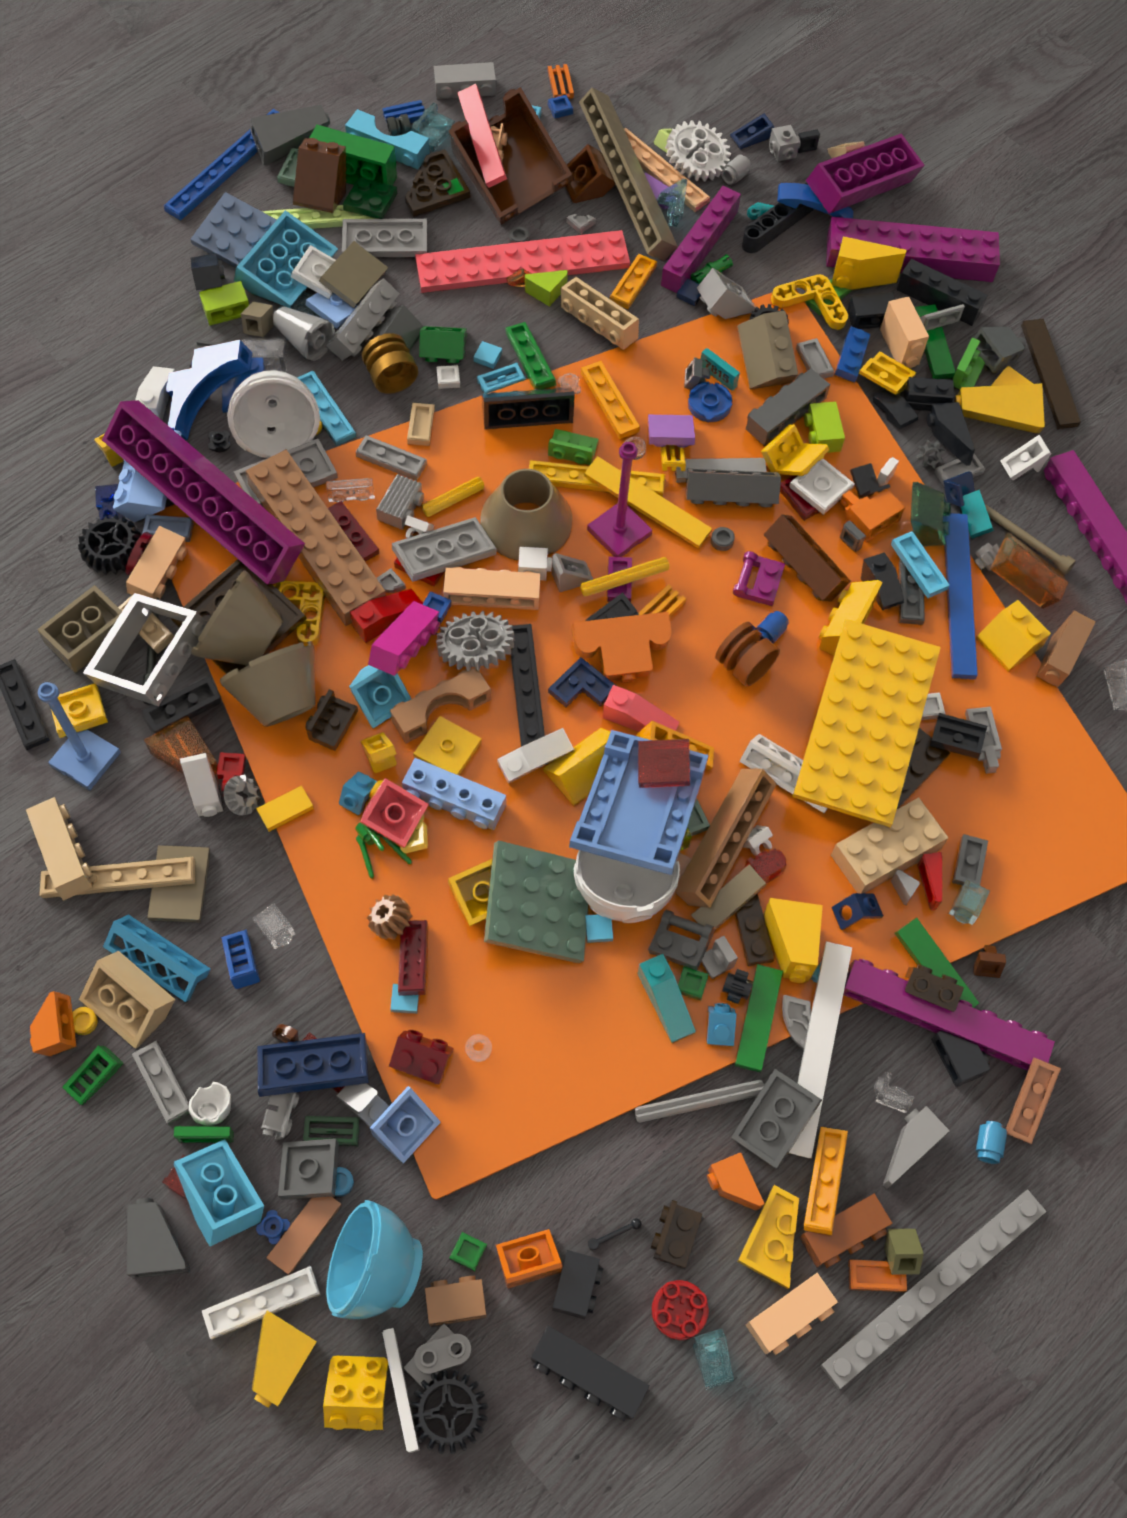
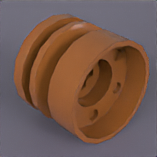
M745 622L733 630L722 642L715 655V659L721 664L724 663V667L727 670L734 669L733 675L746 687L751 686L763 677L780 654V649L768 638L761 640L762 633L758 629L755 630V627L750 622Z

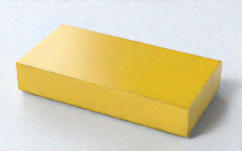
M300 786L256 809L268 832L313 810L314 807L305 790Z

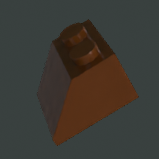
M589 144L567 164L572 173V183L568 184L566 188L574 203L603 197L616 184L602 152Z

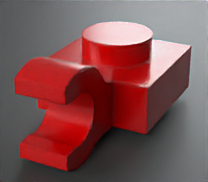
M220 752L217 777L218 779H223L221 791H224L226 783L232 777L244 775L245 754Z

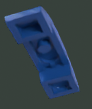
M800 183L779 184L777 202L795 209L799 204H803L829 214L809 185ZM848 206L829 215L853 219V210Z

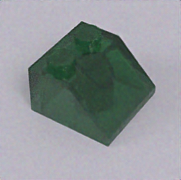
M913 482L911 524L915 536L922 546L946 545V536L950 535V523L947 521V516H951L950 502H946L944 493L919 482Z

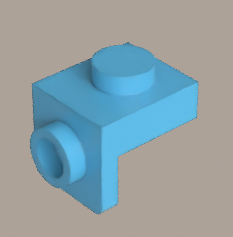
M358 771L343 785L339 805L360 815L363 812L365 802L369 799L371 789L378 781Z
M724 1003L708 1006L707 1044L734 1046L737 1016L735 1009L730 1008V1005Z

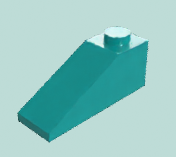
M664 954L640 963L637 974L671 1043L695 1033L696 1030L681 991Z

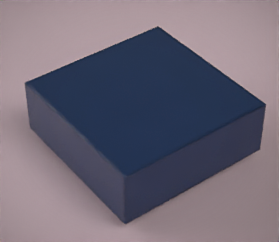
M687 278L682 287L677 291L676 297L695 306L701 297L697 290L699 284Z

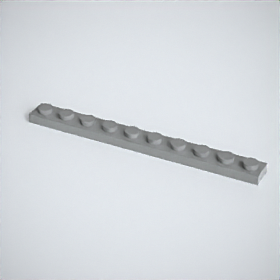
M1028 1189L825 1360L820 1367L837 1389H841L1047 1211Z

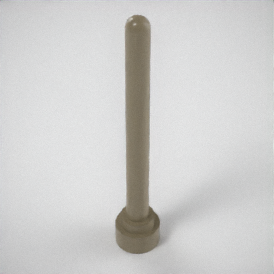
M985 505L991 520L1054 562L1058 568L1057 571L1064 576L1070 572L1076 563L1075 559L1069 555L1067 557L1059 555L991 507Z

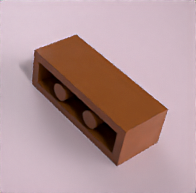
M874 1193L835 1215L832 1235L807 1231L799 1238L816 1268L823 1264L826 1268H829L841 1261L840 1254L848 1250L849 1254L852 1255L864 1248L865 1246L862 1242L871 1237L873 1241H876L887 1235L886 1228L893 1223Z

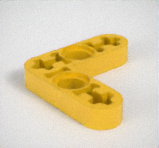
M824 275L810 276L779 285L773 289L771 296L773 305L783 308L814 299L827 324L832 329L839 330L846 325L848 313L831 282ZM802 288L806 293L799 294L795 289ZM830 299L833 301L834 304L827 305L823 302V300Z
M282 581L274 583L273 585L282 594L288 589L296 591V594L288 599L295 606H300V611L303 614L308 611L317 612L315 618L306 619L297 627L298 642H303L306 647L309 646L308 642L312 641L313 645L316 646L320 639L325 598L322 588L315 582ZM312 591L317 592V594H315L314 597H310ZM307 626L311 627L310 629L312 633L309 639H305L308 630Z

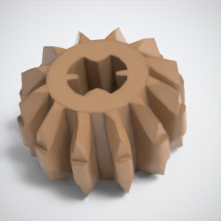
M394 894L392 896L384 895L382 901L376 899V905L370 908L372 913L367 916L370 922L368 927L382 939L391 938L395 940L397 934L403 935V929L410 926L408 920L413 917L410 912L411 907L399 896Z

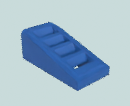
M247 930L221 937L230 980L234 988L239 989L260 982ZM244 942V945L230 949V946ZM246 952L245 954H242V955H239V956H236V957H232V956H234V955H237V954ZM248 962V964L235 967L236 965Z

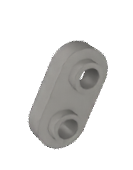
M453 1334L425 1343L415 1352V1365L420 1372L427 1375L462 1365L470 1358L471 1344L462 1334ZM458 1343L462 1346V1352L455 1355L451 1352V1348L454 1344ZM426 1353L434 1355V1361L430 1364H426L423 1361Z

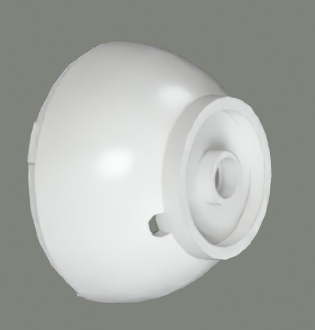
M276 370L255 373L245 379L235 389L230 399L227 413L228 425L236 443L245 451L247 450L254 455L264 458L272 457L285 449L290 450L312 441L320 423L319 408L310 389L297 377ZM272 399L276 400V403L270 404L268 402ZM268 427H271V428H272V427H275V430H274V431H268L267 428H268Z

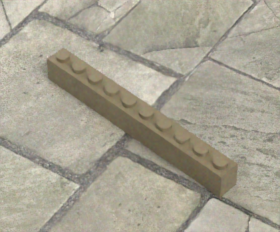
M592 87L579 101L580 106L647 254L665 261L678 248V245L609 96Z

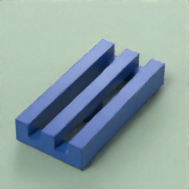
M421 100L382 108L385 120L388 117L399 118L403 114L408 115L410 123L427 120V113L424 106H422Z

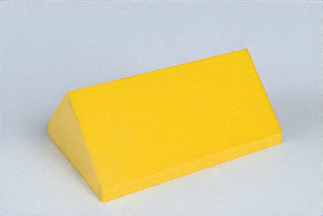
M598 729L574 746L573 751L554 760L543 768V771L573 806L588 797L610 735L608 730Z

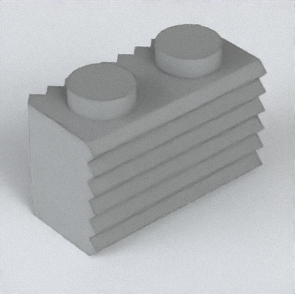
M397 474L376 509L377 520L403 530L404 526H406L407 516L413 517L416 505L420 506L423 502L422 484Z

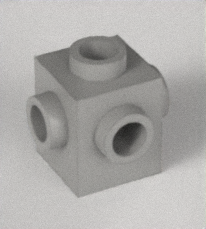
M791 125L772 128L769 148L777 162L796 158L798 148H800V138L796 136Z

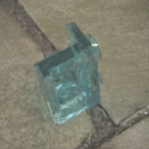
M433 102L429 108L424 110L423 115L418 121L413 123L411 131L428 137L429 149L431 152H434L449 135L448 130L451 129L455 121L439 114L437 104Z

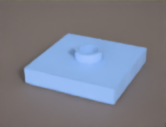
M319 293L306 299V306L321 318L332 323L336 329L342 326L355 309L335 293L331 295L330 299Z

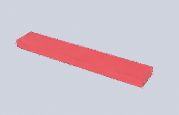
M474 84L458 92L465 119L469 123L470 135L485 183L490 188L506 180L507 177L479 89Z

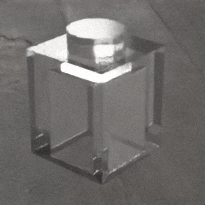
M275 903L253 918L257 929L274 950L279 946L287 945L292 940V936L295 935L293 926Z

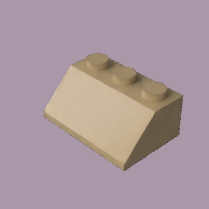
M117 951L97 960L79 1000L93 1010L99 1018L136 1049L166 1019L175 998L120 951Z

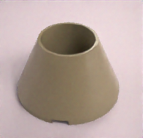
M520 469L510 473L488 497L481 511L480 524L497 548L498 553L505 557L519 560L520 547L548 548V554L557 552L566 543L571 533L572 513L565 498L547 476L537 470ZM519 503H533L540 507L534 510H520L513 506Z
M244 570L238 576L236 584L231 590H228L198 638L197 646H194L191 654L195 657L248 666V662L262 657L284 621L248 572Z
M309 641V646L306 647L303 642L294 644L248 662L249 665L240 671L236 668L220 679L221 685L264 727L272 726L300 715L316 706L315 649L313 642Z

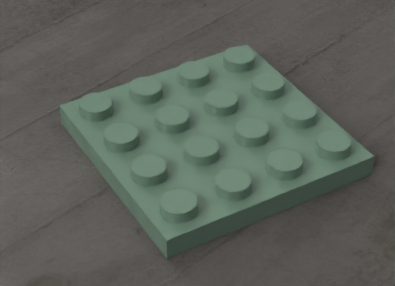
M499 840L495 842L484 942L575 963L583 962L586 939L585 915L588 912V903L577 889L575 883L574 864L576 860Z

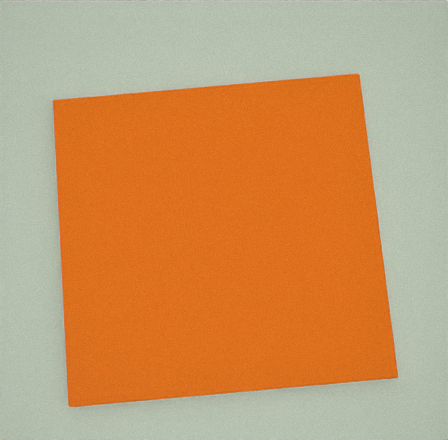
M772 293L752 299V302L759 309L763 304L767 308L768 304H772ZM801 302L783 308L779 307V311L783 309L788 315V327L798 375L807 372V369L796 349L797 343L816 338L823 348L835 374L840 355L806 303ZM751 313L724 319L720 315L715 317L710 314L634 341L624 350L617 347L552 370L551 372L556 379V386L546 389L571 387L575 393L573 423L484 429L482 396L434 413L430 446L407 444L410 421L369 435V437L427 459V465L417 482L422 484L424 499L420 506L416 505L413 517L435 525L433 530L474 517L480 523L481 511L488 497L510 473L520 469H529L530 460L590 466L548 456V443L552 439L555 429L599 439L593 461L598 456L619 470L622 468L619 448L625 442H632L637 447L638 453L637 457L632 460L631 471L665 474L663 498L708 525L712 530L698 549L627 504L652 529V535L633 547L623 557L632 558V567L662 557H666L670 565L668 571L633 581L631 604L639 613L668 584L672 586L673 591L677 590L681 597H686V603L670 617L672 633L667 646L661 650L650 648L653 665L650 675L638 677L632 682L624 683L621 680H613L611 682L620 688L638 694L678 720L677 732L714 747L713 768L711 770L705 769L697 795V800L710 825L740 770L751 769L739 761L750 741L758 734H761L800 759H804L834 655L819 649L822 639L818 637L823 626H829L831 623L828 618L833 608L838 609L841 604L838 602L842 591L833 601H820L812 594V588L798 579V573L795 569L790 568L786 564L773 606L735 596L733 589L738 584L744 564V553L751 551L760 557L784 563L782 560L783 556L768 545V539L764 534L781 515H790L851 580L844 590L848 591L853 582H863L861 580L863 559L884 552L895 566L899 579L900 558L891 546V542L893 539L913 531L946 579L944 514L857 381L854 383L834 374L832 377L824 378L830 384L827 398L821 403H837L845 440L840 452L826 453L823 459L853 483L851 469L871 463L878 479L881 469L890 458L893 457L899 460L895 473L887 484H890L888 490L905 507L900 521L867 542L864 541L862 548L857 552L853 551L840 539L843 526L847 523L845 521L847 514L840 501L824 515L819 512L805 521L781 492L779 504H772V507H761L759 503L739 506L736 505V502L716 505L713 504V501L694 504L686 498V482L676 483L675 471L671 470V467H667V471L662 470L660 447L649 444L648 414L692 415L688 407V398L691 390L684 388L685 369L694 357L701 359V353L706 348L739 371L740 375L737 387L733 391L727 388L732 395V407L730 413L724 419L717 422H706L693 416L695 445L684 447L685 459L764 458L761 451L768 444L764 446L746 430L747 416L754 408L758 409L767 398L770 396L774 397L783 386L790 385L791 383L757 389L749 388L737 326L748 321ZM602 361L640 426L638 433L622 439L618 438L581 375L582 367ZM710 375V379L705 378V382H709V384L715 385V383L723 385L712 375ZM527 379L493 392L534 390L530 380ZM803 416L792 425L796 426L803 443L809 444L808 435L810 431L809 427L805 426ZM364 437L325 451L337 472L338 478L313 488L327 508L342 501L378 547L379 554L366 561L375 577L377 578L389 569H392L405 583L406 589L402 591L412 589L423 603L429 592L444 597L445 572L436 586L433 587L421 580L412 582L407 573L394 567V561L397 556L392 550V543L407 539L406 532L411 526L406 525L402 530L377 520L376 509L398 473L356 457V450ZM666 445L667 460H670L669 445ZM674 445L675 458L679 459L678 446ZM766 463V470L767 472H770L768 465ZM780 474L781 482L794 475ZM476 477H480L483 480L484 489L430 517L424 514L422 510L423 504ZM854 484V487L851 490V492L859 498ZM556 487L571 509L572 529L566 543L555 553L585 561L593 579L608 575L609 556H614L587 530V525L616 505L618 498L609 492ZM519 503L513 507L520 510H534L540 506L533 503ZM177 505L166 507L164 510L153 514L189 518ZM195 521L190 542H185V547L188 548L186 556L182 561L179 560L177 562L176 573L171 579L183 607L237 560L231 552ZM726 527L733 531L735 535L734 544L729 550L720 551L712 546L711 536L715 529ZM416 531L413 533V536L419 535V533ZM496 552V555L459 567L464 569L484 568L493 571L509 570L511 572H518L519 560L505 557ZM553 552L549 553L547 557L552 558ZM971 555L978 674L976 679L952 678L947 590L930 598H927L924 594L925 621L923 625L899 623V605L882 610L876 600L864 623L871 627L941 647L928 694L940 693L945 714L966 720V709L991 707L1002 750L1000 752V759H997L999 767L996 773L986 774L983 761L949 751L948 758L902 805L904 806L919 797L948 836L942 849L937 851L942 852V902L938 908L932 911L929 908L917 866L918 863L903 871L920 883L907 905L903 904L891 883L892 878L866 892L875 894L884 916L880 919H861L848 928L841 930L832 906L857 892L836 864L831 854L837 843L874 822L829 808L823 813L805 801L792 797V793L779 785H776L754 825V827L756 825L769 827L773 836L768 838L772 848L765 849L763 844H760L759 850L762 854L760 857L753 855L749 848H742L721 886L723 888L750 864L767 884L758 892L763 914L770 898L823 905L818 965L822 961L824 946L827 941L852 947L849 965L855 959L858 961L859 959H864L874 964L873 967L880 970H892L898 974V977L908 981L909 978L905 977L908 968H917V964L894 933L915 918H918L948 961L953 963L984 949L985 945L997 943L1127 883V793L1058 687L1037 677L1041 666L1035 653L1008 672L976 639L977 635L1005 607ZM299 558L296 559L285 581L315 582ZM752 567L747 584L749 589L754 588L759 567ZM551 569V572L547 571L546 581L540 580L538 610L451 605L442 623H440L437 633H441V627H447V621L454 622L453 617L461 619L462 613L471 616L472 611L476 615L484 611L486 616L493 612L494 618L501 615L502 620L507 619L509 625H532L545 736L563 728L574 747L600 728L610 732L614 730L634 736L639 733L604 719V704L599 706L583 692L567 707L548 693V688L580 658L574 649L573 623L585 621L608 604L607 590L589 596H583L580 587L559 592ZM288 589L283 595L288 598L293 597L296 591ZM312 591L310 597H314V595L317 594V592ZM667 595L649 614H651L664 600H666L669 597V595ZM325 597L320 639L318 644L314 646L316 706L286 721L264 727L221 685L220 679L226 674L211 659L205 658V661L265 803L302 786L313 804V810L276 829L362 1033L366 1035L367 1046L391 1103L409 1086L441 1122L413 1152L432 1199L438 1200L632 1111L636 1107L645 1105L734 1064L750 994L748 1000L741 998L739 1004L727 1000L728 993L722 990L728 973L735 975L736 970L740 969L748 972L747 979L753 981L757 966H747L735 914L714 931L706 952L713 948L715 940L725 936L738 957L734 968L713 979L708 975L701 1001L682 995L696 1032L671 1043L637 972L640 963L656 957V955L650 954L648 949L661 923L665 910L672 911L676 916L697 923L691 915L700 907L689 906L675 892L667 905L650 919L635 923H623L622 921L612 920L613 941L587 943L586 936L584 961L581 963L484 942L486 919L472 926H469L448 884V878L492 859L494 843L498 840L575 860L579 851L570 848L569 843L588 797L573 806L543 771V768L550 763L509 784L497 763V759L521 747L510 654H505L506 660L498 659V665L490 663L489 669L485 668L484 665L480 666L479 671L491 688L490 701L471 711L458 704H445L436 708L427 720V733L438 717L441 716L482 738L481 744L459 776L506 795V807L495 829L479 828L473 821L465 818L463 820L458 819L444 809L436 810L428 805L424 812L423 820L427 825L428 848L406 853L412 860V863L408 864L382 837L379 840L384 846V851H380L375 843L372 845L365 843L374 873V878L369 877L360 845L356 840L358 833L355 828L360 823L366 808L365 805L370 798L365 802L363 812L357 815L339 805L343 785L359 771L376 781L386 778L402 788V781L414 760L413 753L427 733L405 743L393 724L391 717L375 728H371L349 686L360 670L368 665L372 644L381 635L365 643L353 628L352 623L347 626L344 625ZM673 600L662 612H666L676 600ZM308 611L305 613L307 619H313L317 616V612ZM780 611L789 620L787 630L774 643L780 649V654L763 677L751 686L746 687L733 675L734 669L727 670L724 667V663L721 664L715 659L716 652L727 636L741 624L750 622L756 628L770 613ZM307 626L308 630L305 639H309L310 635H312L311 627ZM297 628L270 653L298 644ZM437 633L431 635L426 646H421L416 657H411L406 668H401L398 672L411 699L415 698L419 692L428 691L436 687L441 681L450 680L466 669V666H463L458 670L457 664L450 667L448 661L443 662L442 656H439L437 650ZM598 652L592 658L584 659L602 674ZM329 689L334 691L336 698L353 704L358 708L357 714L336 751L309 740L305 728L308 718L316 713L320 698L325 696ZM937 718L921 720L919 728L931 738ZM384 732L394 745L396 751L394 756L397 765L374 773L360 741ZM707 830L688 838L684 836L680 853L692 859ZM963 834L988 840L981 883L978 889L952 883ZM394 894L409 904L413 917L408 921L427 920L426 995H419L417 1014L397 1013L390 1010L393 984H398L401 934H397L395 940L391 938L382 939L371 931L370 927H368L370 922L367 919V916L372 913L370 908L376 905V899L382 901L384 895L392 896ZM588 904L587 915H598ZM846 905L842 909V917L845 920H849L852 916V910ZM673 925L669 928V931L700 941L701 935ZM774 951L773 962L759 964L780 970ZM667 960L678 984L683 965ZM700 963L698 971L708 974L703 964ZM782 976L767 1048L791 1037L783 1019L782 1000L784 995L811 1001L812 1011L817 983L812 979L804 983H794L789 978H783ZM843 995L840 1014L864 1003ZM724 1003L730 1005V1008L735 1009L737 1016L734 1046L707 1044L708 1006ZM416 1030L421 1032L425 1038L444 1040L448 1043V1046L454 1048L439 1085L389 1067L397 1038L403 1031Z

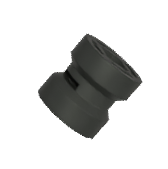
M407 114L400 115L399 118H386L390 136H399L411 131Z

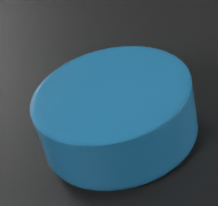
M337 1167L335 1196L343 1197L351 1192L354 1186V1179L348 1169Z

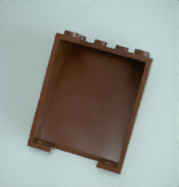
M521 87L516 90L511 89L504 95V114L500 116L495 115L489 120L490 127L495 126L500 129L501 123H503L504 133H507V144L502 147V164L507 177L506 180L490 188L487 187L467 120L454 123L451 129L448 130L453 154L501 225L572 183V173Z

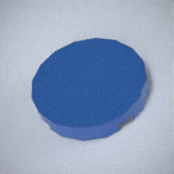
M703 382L691 390L688 398V407L692 415L699 420L717 422L724 419L730 413L732 395L726 387L719 383L714 385L709 384V382Z

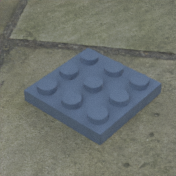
M225 192L190 240L196 247L209 254H216L217 258L236 268L277 219Z

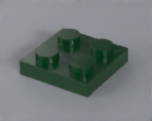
M358 178L343 202V210L383 219L398 194L397 186Z

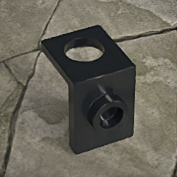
M871 463L850 470L859 499L890 488V484L879 487Z

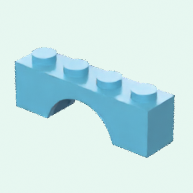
M358 109L345 125L346 133L395 146L396 161L415 169H419L426 155L430 154L428 137L413 131L400 136L383 134L376 128L375 116Z

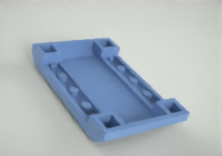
M611 730L602 761L579 822L577 821L569 847L672 875L709 755Z

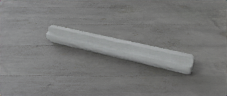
M755 1080L635 1108V1117L637 1122L641 1123L756 1097L764 1087V1083L762 1080Z

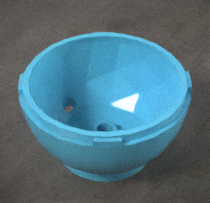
M365 1200V1203H361L349 1215L339 1234L332 1254L327 1277L326 1296L329 1309L332 1312L331 1315L338 1318L367 1319L380 1315L391 1307H403L412 1296L420 1276L423 1259L420 1241L412 1238L404 1222L395 1213L373 1201Z

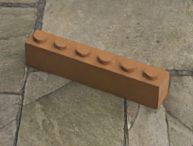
M764 769L740 770L688 864L675 893L689 906L710 908L777 785Z

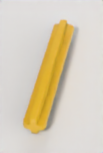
M662 557L583 582L580 589L583 596H589L668 571L670 565L668 559Z

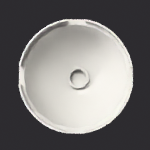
M581 850L578 851L576 863L574 864V878L577 889L591 909L602 917L622 921L623 923H635L652 918L671 900L677 888L680 875L679 861L676 862L672 875Z

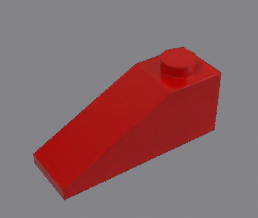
M412 589L369 600L350 612L352 626L363 641L367 643L381 635L413 601L423 604V602Z

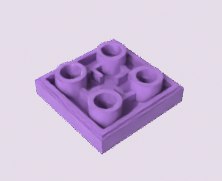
M648 414L649 444L657 447H664L666 445L687 447L695 445L693 415Z

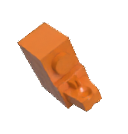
M888 489L881 493L876 492L870 498L866 496L863 499H859L849 490L842 495L840 500L847 514L845 521L848 522L850 520L866 535L865 542L900 521L905 509Z

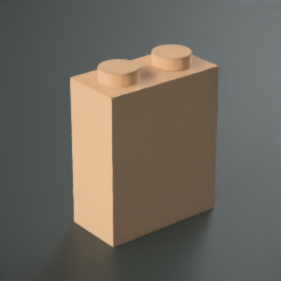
M909 297L889 301L880 331L894 360L908 368H913L920 364L929 335Z

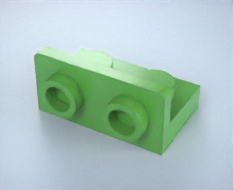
M971 339L953 377L954 387L961 389L962 387L975 386L985 365L983 359L979 357L980 350H977L980 340Z
M555 429L553 437L548 443V456L574 461L578 464L591 465L599 439Z

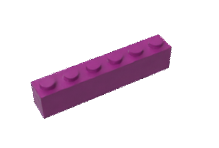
M725 186L721 187L663 267L662 287L677 293L687 278H691V274L698 269L738 213L740 193Z

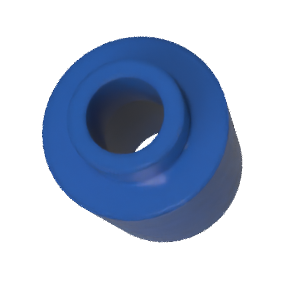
M775 611L770 613L755 630L758 629L762 633L761 640L768 638L774 644L787 630L789 620L782 612Z

